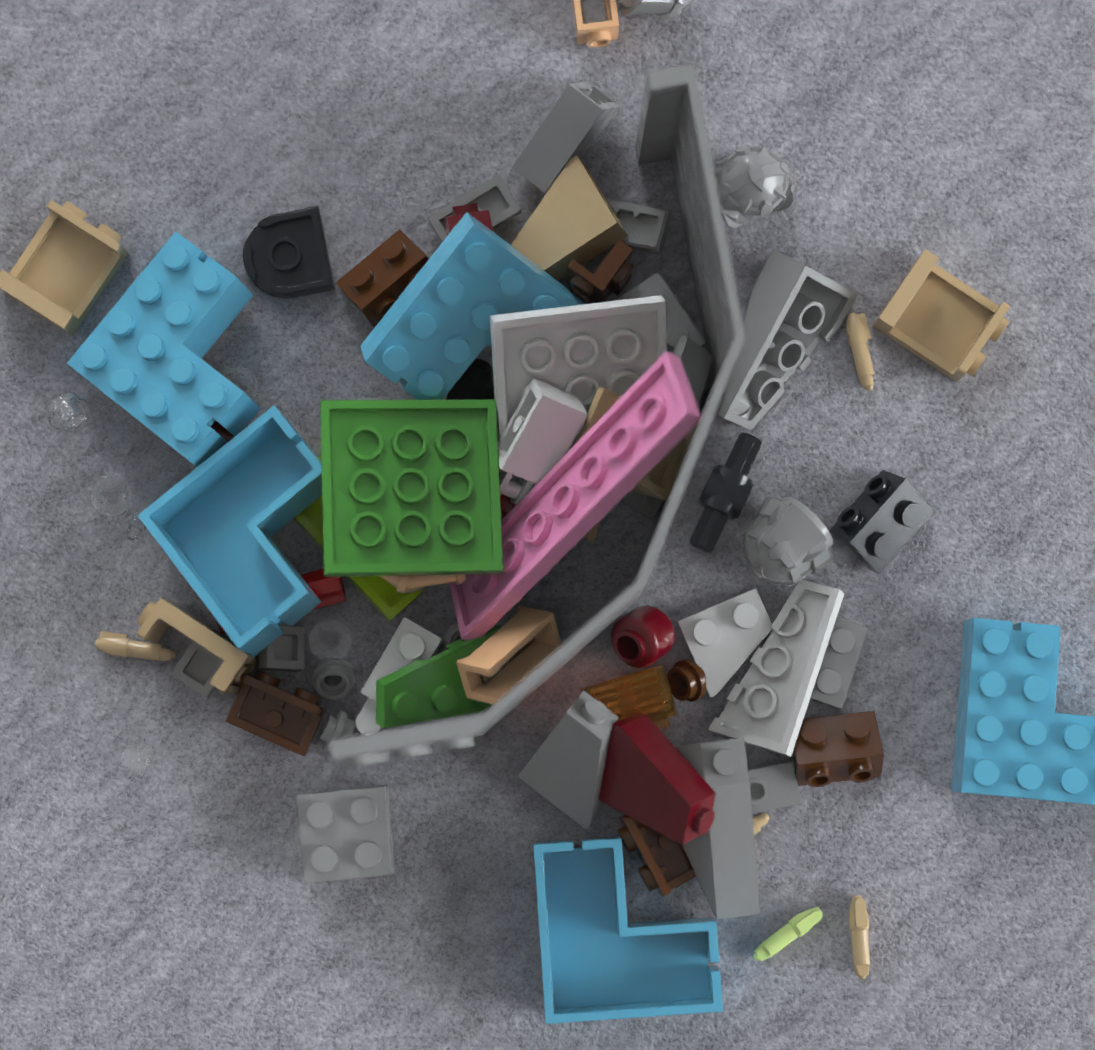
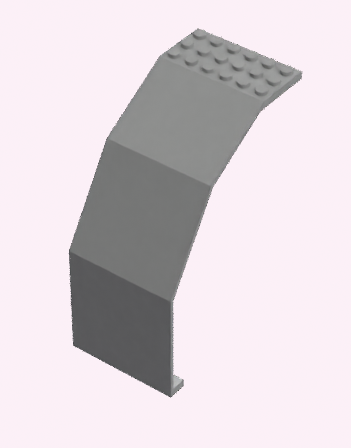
M693 63L647 71L635 151L638 165L671 159L706 350L713 356L710 365L713 383L700 413L701 420L698 422L670 495L664 503L634 581L626 591L487 712L330 740L329 746L332 760L344 759L345 768L391 761L389 752L392 753V759L433 753V744H439L440 751L476 746L474 737L485 735L633 606L647 584L745 339Z

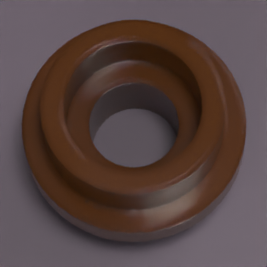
M682 659L676 662L673 668L669 670L667 684L670 692L676 699L693 702L704 696L706 692V676L703 669L694 661Z

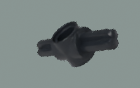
M740 433L725 465L714 466L699 498L700 505L704 507V510L690 538V544L696 549L711 553L727 520L738 519L753 487L752 480L747 476L762 446V441L748 433Z

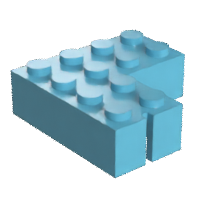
M466 212L360 347L367 364L395 384L400 380L402 388L416 399L443 400L485 346L488 344L492 347L491 315L587 303Z
M175 231L67 364L198 467L228 443L210 427L215 420L233 436H236L260 410V407L245 392L202 360L204 355L254 295L234 274L210 256L208 257L202 250Z
M274 405L137 515L235 645L252 657H255L284 633L280 628L283 622L292 627L321 603V600L271 538L272 535L322 496L321 460L310 449V446L290 421Z
M971 618L964 621L952 791L1095 805V716L1055 713L1061 626L1026 622L1013 624V621Z
M620 836L581 839V848H574L572 839L534 842L545 1024L723 1012L720 970L716 965L708 966L707 958L711 963L719 962L717 923L713 917L628 923L622 838Z

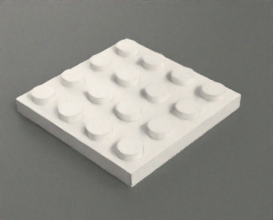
M662 295L491 315L490 327L497 440L499 441L533 378L577 396L587 413L599 387L608 388L622 397L667 351L666 301ZM574 439V441L572 442V444H571L570 448L568 449V451L575 445V442H576L575 439ZM513 475L511 480L517 481L519 477Z

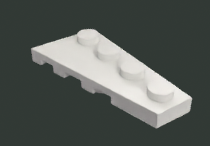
M806 580L797 583L773 622L771 634L763 647L757 648L750 660L752 662L750 668L740 684H735L727 697L729 700L720 717H715L708 731L730 739L744 738V742L789 757L792 756L844 597V593L840 589Z

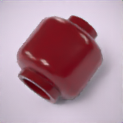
M649 605L639 606L615 623L611 631V642L615 653L624 663L638 669L646 668L670 652L675 642V630L670 619L660 609Z

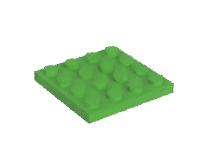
M320 400L324 577L502 573L503 555L496 400Z

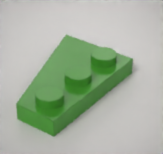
M495 625L482 638L479 637L468 641L459 639L447 645V650L427 660L421 658L377 680L376 724L383 728L487 712L494 706L493 704L466 697L456 661L471 655L501 627Z

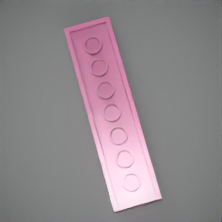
M666 351L501 520L503 571L501 574L465 575L466 580L459 585L455 582L449 583L462 640L468 641L479 637L482 638L701 420V415L680 357Z

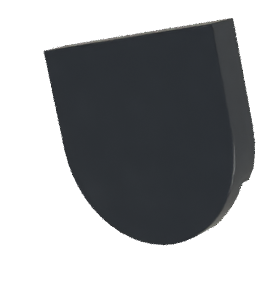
M318 206L268 216L258 223L250 233L247 241H245L243 246L245 270L254 285L267 295L290 299L335 290Z

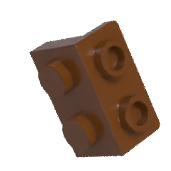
M399 229L340 278L336 284L346 297L363 313L372 327L375 328L429 259Z
M619 239L594 274L575 260H572L567 267L566 284L571 287L570 291L587 304L605 302L612 292L619 295L632 277L631 271L634 268V265L631 263L633 249Z
M258 669L255 676L243 673L240 680L243 683L225 722L297 754L306 756L327 710L317 705L321 697L299 687H296L294 694L278 687L281 679Z
M867 711L804 718L793 749L798 786L823 787L831 782L849 780L861 783L880 777L884 753L875 712Z
M627 815L619 817L623 827L618 829L617 832L622 838L627 851L631 853L636 850L644 865L638 868V872L649 892L657 889L659 895L666 896L671 893V890L696 877L694 869L680 843Z

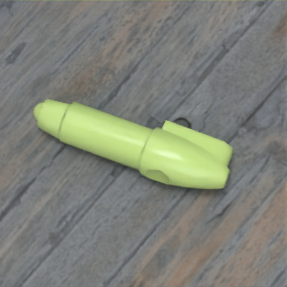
M820 908L808 909L790 919L785 926L764 940L754 950V960L762 962L774 956L796 938L807 933L822 919L823 915Z

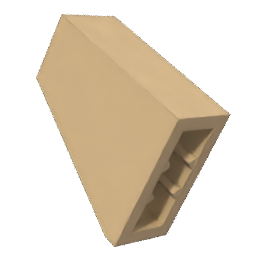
M576 155L568 161L511 245L558 281L567 275V267L572 260L583 265L616 244L619 239L622 240L628 236L591 172Z

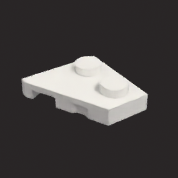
M757 588L677 621L693 661L705 673L706 692L709 698L718 694L772 630V623Z

